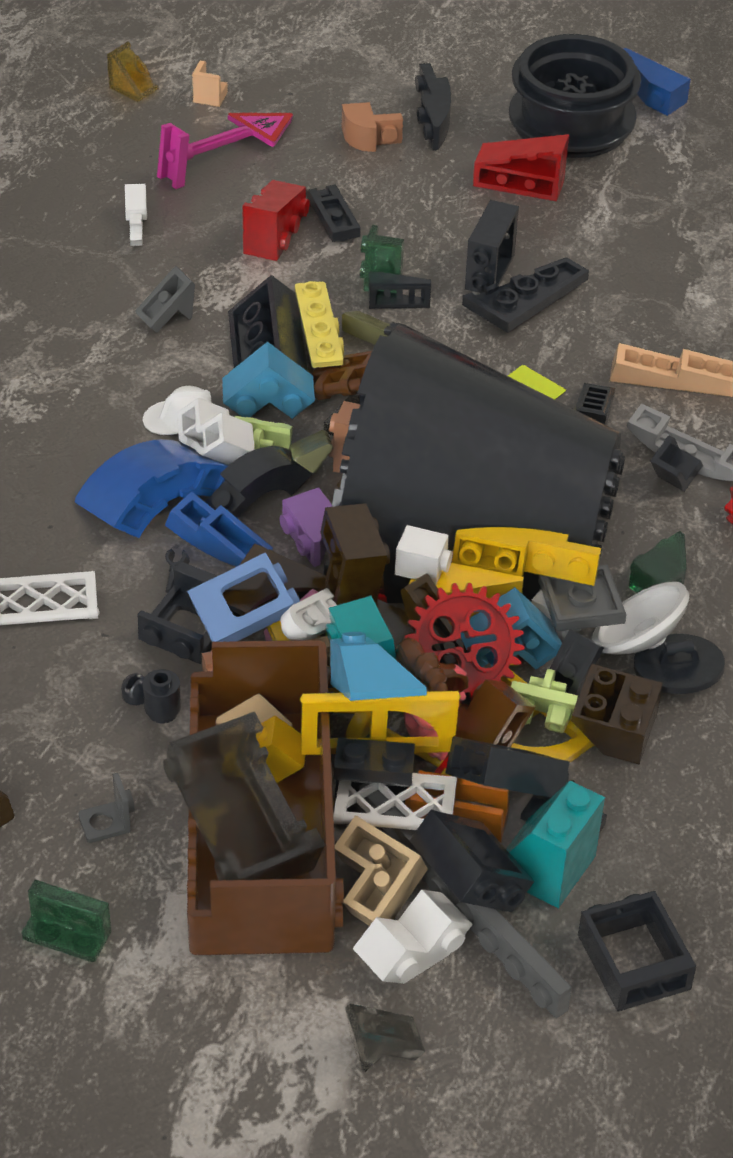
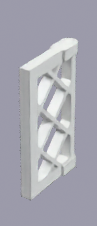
M95 571L0 578V625L87 618L98 619L99 609L97 608ZM75 585H86L79 592L69 587ZM52 587L44 594L35 590L36 588ZM16 590L9 597L1 594V591ZM60 591L71 596L62 605L51 599ZM24 594H28L36 599L26 608L15 602ZM79 601L87 606V608L70 609ZM43 604L53 609L49 611H36ZM8 607L18 612L1 614Z
M413 773L412 785L340 780L333 813L334 824H350L356 815L374 827L417 830L424 820L421 817L428 814L430 810L453 815L457 777ZM352 782L370 783V785L358 792L351 787ZM385 785L409 788L395 795ZM424 789L444 790V794L434 799ZM379 790L389 800L374 809L364 798ZM417 793L428 804L412 812L403 801ZM357 802L367 813L347 812V808ZM396 806L406 817L381 814Z

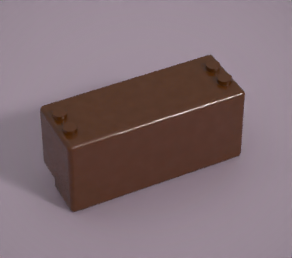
M321 640L212 642L213 671H197L192 673L190 677L187 880L189 951L197 956L328 953L334 948L335 928L343 927L342 903H344L343 878H336L329 725V713L334 712H318L317 739H320V755H305L304 768L278 783L221 778L218 774L222 749H217L216 742L217 717L258 693L292 723V728L301 733L302 703L300 698L302 694L333 693V691H328V688L334 687L331 685V666H327L326 643Z

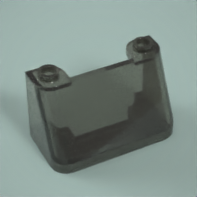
M255 711L170 742L167 750V759L163 760L164 770L168 779L171 782H176L216 861L214 867L220 881L275 880L299 877L315 869L325 847V843L317 828L305 832L307 825L304 819L296 821L266 764L269 752L266 747L260 748L259 742L256 739V733L261 732L263 726Z

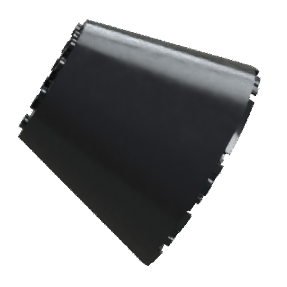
M390 323V326L384 329L386 336L380 335L374 346L357 392L360 395L359 409L352 410L348 433L342 450V455L350 456V459H342L340 473H343L340 489H334L332 507L366 503L371 516L377 519L379 535L382 542L388 545L390 552V561L388 565H385L383 573L384 587L379 590V594L386 596L387 603H403L401 590L408 586L411 578L395 575L396 548L407 525L449 535L448 550L452 552L454 551L457 530L484 527L526 528L568 534L567 542L601 548L602 551V545L597 544L598 541L605 542L608 522L604 519H611L614 500L610 496H617L620 478L617 476L622 475L625 463V456H623L620 449L621 433L404 324ZM329 558L328 564H326V563L324 564L323 574L326 575V576H327V571H328V566H329L330 558ZM524 572L522 575L524 577L522 594L532 602V599L541 590L538 582L539 574Z

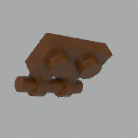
M372 351L343 355V365L315 368L311 374L313 375L315 398L327 400L332 395H355L359 389Z

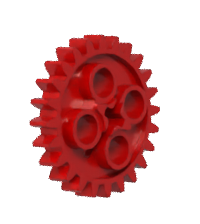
M453 583L450 595H447L440 587L437 589V601L428 595L424 598L428 607L426 610L421 607H415L414 612L420 619L419 621H407V625L413 628L415 632L414 634L405 635L404 639L408 637L416 639L424 652L435 653L439 662L444 654L455 656L458 666L467 672L466 676L469 679V686L464 690V693H468L472 701L475 689L485 679L502 681L500 679L502 676L509 679L514 678L515 675L508 667L509 665H521V661L514 657L513 654L525 649V646L515 643V638L523 635L524 631L513 630L512 625L520 618L519 616L507 617L506 613L510 609L511 604L508 603L499 607L497 605L500 598L499 593H496L489 599L486 597V586L481 587L476 594L473 593L472 583L466 584L464 592H460L457 584ZM473 612L484 613L487 617L488 626L485 631H476L471 627L470 616ZM437 618H445L451 623L452 632L449 637L441 638L435 634L433 624ZM461 633H464L466 639L491 634L496 636V640L493 642L469 646L467 653H464L462 647L440 651L432 650V645L454 642L460 639ZM480 648H487L493 652L495 658L490 668H483L477 663L476 654Z

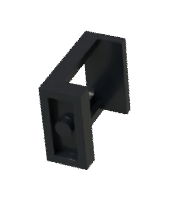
M181 561L174 569V586L150 614L141 610L137 614L138 639L151 646L174 653L180 658L189 659L201 664L202 653L212 650V640L207 631L204 635H201L169 621L179 610H186L198 615L187 591L217 577V575Z

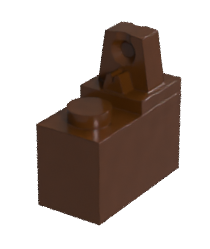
M485 679L475 689L470 705L461 703L459 706L455 737L511 747L536 707L506 682Z

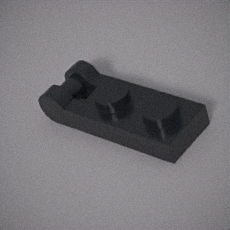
M336 184L328 185L322 190H317V188L306 190V197L310 201V207L312 206L332 242L360 237L361 227Z

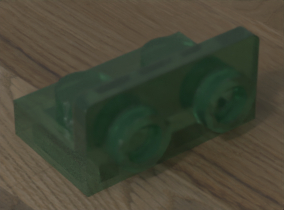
M372 225L368 235H363L360 249L361 253H365V260L361 262L359 274L360 278H364V291H368L369 272H385L398 275L403 273L404 239L378 235V225ZM390 290V292L396 293V290Z
M35 879L28 890L31 917L22 930L23 940L89 962H95L112 932L109 903Z

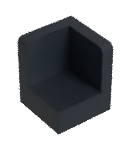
M670 435L650 460L659 478L684 492L703 467L700 459L680 449L675 438Z

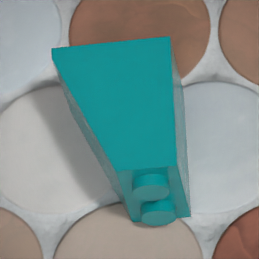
M569 781L528 818L506 848L534 880L527 893L559 909L596 857L605 797L573 781Z

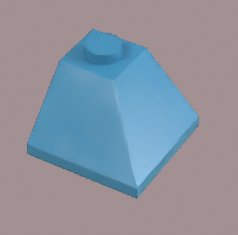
M345 632L342 633V638L330 639L331 685L350 701L427 695V687L380 645L369 637H365V633Z

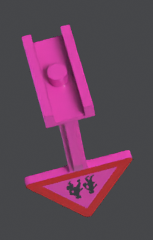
M228 113V120L239 126L238 128L190 144L189 134L172 123L164 124L161 126L157 177L159 179L168 177L172 180V187L175 189L184 187L187 160L192 159L195 155L249 136H255L269 146L274 147L292 121L293 114Z

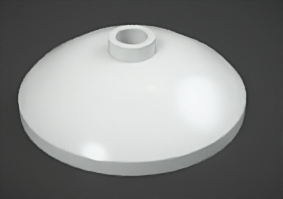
M665 582L640 591L622 602L627 615L625 624L596 627L592 640L604 646L602 653L612 655L636 653L658 647L675 629L685 613L689 602L688 590L680 582Z

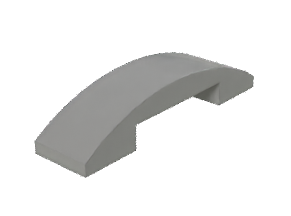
M640 404L629 419L626 427L655 453L670 435L675 438L680 449L702 461L703 467L698 474L714 479L733 481L732 444H729L725 451L717 449L669 427L670 416L644 404Z

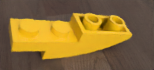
M512 527L470 528L457 530L452 563L521 577L524 572L594 586L601 548L567 542L568 534Z

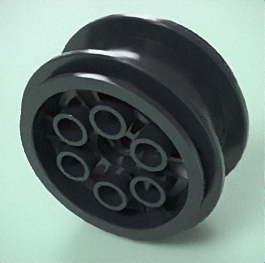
M583 34L554 35L532 43L515 61L512 68V82L517 92L509 104V118L522 139L569 134L567 158H586L612 151L633 131L637 115L631 101L639 93L641 75L632 57L615 43Z

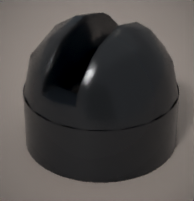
M133 673L126 676L121 686L122 698L130 705L144 704V676L142 674Z

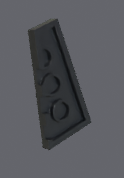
M565 257L535 268L532 275L519 274L511 277L510 283L505 285H489L484 288V292L474 295L472 292L463 295L462 305L508 333L586 282L589 270Z

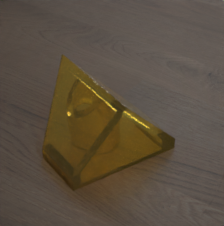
M128 41L107 54L109 88L139 102L159 88L156 84L154 85L146 64L130 48L131 44Z

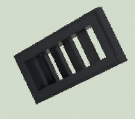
M369 272V309L430 308V279L385 272ZM409 289L408 295H404L403 290ZM415 289H421V297L415 296ZM390 290H396V293H391Z
M584 383L575 410L607 425L615 388Z

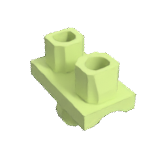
M235 416V418L253 425L254 450L267 446H280L290 450L293 426L279 422L262 421L256 418Z
M547 669L544 678L531 676L529 684L512 681L511 687L536 707V711L547 713L545 728L550 731L564 733L572 717L578 695L565 693L567 684L554 681L555 670ZM532 713L531 716L529 717V719H528V721L526 722V724H530V723H531L533 713Z

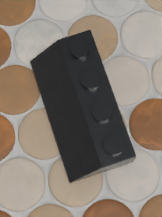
M270 275L228 311L233 367H237L266 342H269L308 372L296 294L274 276Z

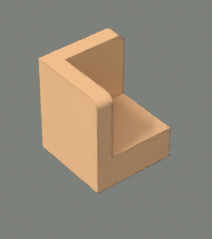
M200 60L192 73L193 102L220 107L228 92L227 82H221L219 75L206 73V61Z

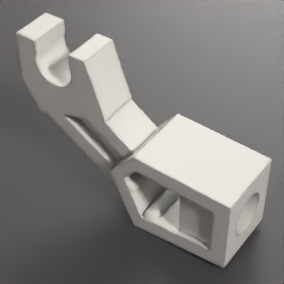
M125 184L126 220H129L130 245L143 246V220H147L146 184Z

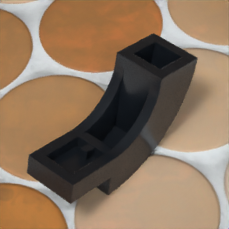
M280 446L262 447L241 456L224 469L220 475L225 481L205 503L214 510L222 505L238 519L257 498L267 492L284 490L292 496L313 473L295 462L289 449Z

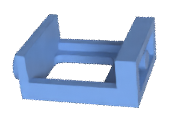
M266 552L187 591L212 642L239 641L281 620V616L292 605L300 602L294 588L289 590L285 588L284 584L288 580L279 562L272 565ZM261 572H266L278 598L243 616H234L223 597L224 591Z

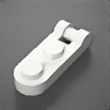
M326 588L292 605L281 616V628L289 640H313L326 633L325 625L331 623L328 608L337 606L332 600L334 595Z

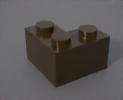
M366 503L326 507L320 534L330 557L325 585L334 595L332 600L336 605L372 596L376 604L379 590L384 587L383 573L385 565H388L390 561L389 547L381 540L377 519L371 516Z

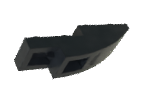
M424 63L419 65V75L415 76L416 91L421 92V107H417V121L423 125L424 138L429 140L432 150H439L446 139L450 126L451 88L448 77L436 78L431 64Z

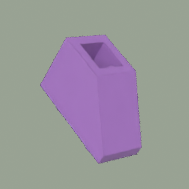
M319 487L282 500L283 515H280L282 530L286 535H291L300 555L306 556L313 567L321 564L327 550L320 531L325 508L332 507V504Z

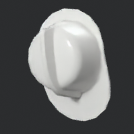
M182 386L175 389L165 401L154 404L144 413L142 421L145 428L151 433L159 435L178 434L177 412L197 398L212 403L210 392L195 386Z

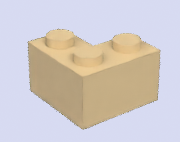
M356 815L334 845L335 852L341 861L361 873L345 897L344 905L353 916L369 926L376 917L394 920L428 870L419 854Z

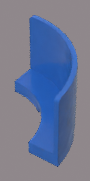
M146 441L130 446L105 461L87 479L78 492L75 503L112 527L140 538L151 520L168 506V501L179 496L185 498L191 492L197 496H211L225 481L220 473L228 466L202 456L194 448L179 441Z

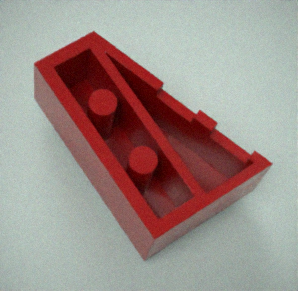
M569 134L483 143L474 163L473 186L557 202L565 179Z
M272 180L261 189V196L254 195L251 202L253 203H244L242 205L243 254L277 261L283 250L286 251L288 249L292 234L298 232L300 220L303 216H307L310 201L306 199L305 186Z

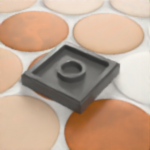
M608 565L598 566L594 586L539 575L538 582L556 632L625 624L627 615Z

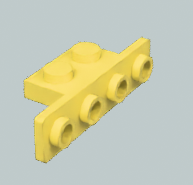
M309 281L295 284V294L311 366L317 368L343 365V338L338 337L339 322L337 317H333L326 283L323 281Z

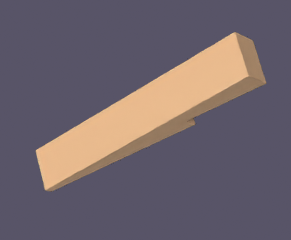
M619 343L612 361L610 382L733 397V361L683 349L680 358Z

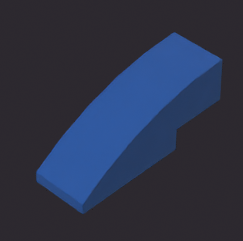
M193 492L189 493L170 511L165 523L167 528L197 549L235 567L240 565L255 543L273 550L271 545L222 505L214 510Z

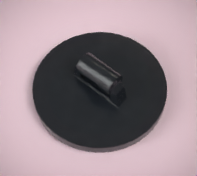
M669 634L658 647L636 652L634 656L636 675L662 682L661 692L671 694H689L705 690L721 679L725 669V658L722 651L711 641L690 634Z

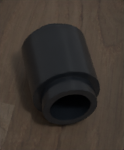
M154 670L143 679L144 710L152 721L160 724L169 723L180 712V680L170 670Z

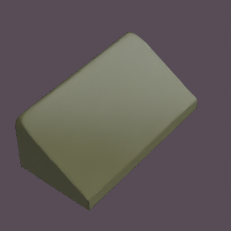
M360 311L344 312L342 314V331L374 345L380 335L386 336L384 329L390 326V324Z
M324 429L290 445L293 460L313 474L317 472L333 449L329 434Z

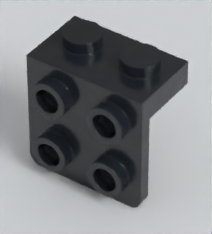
M338 738L334 764V779H336L335 798H337L340 780L412 785L415 744ZM352 782L351 787L357 791V786L363 783ZM385 785L395 795L408 788Z

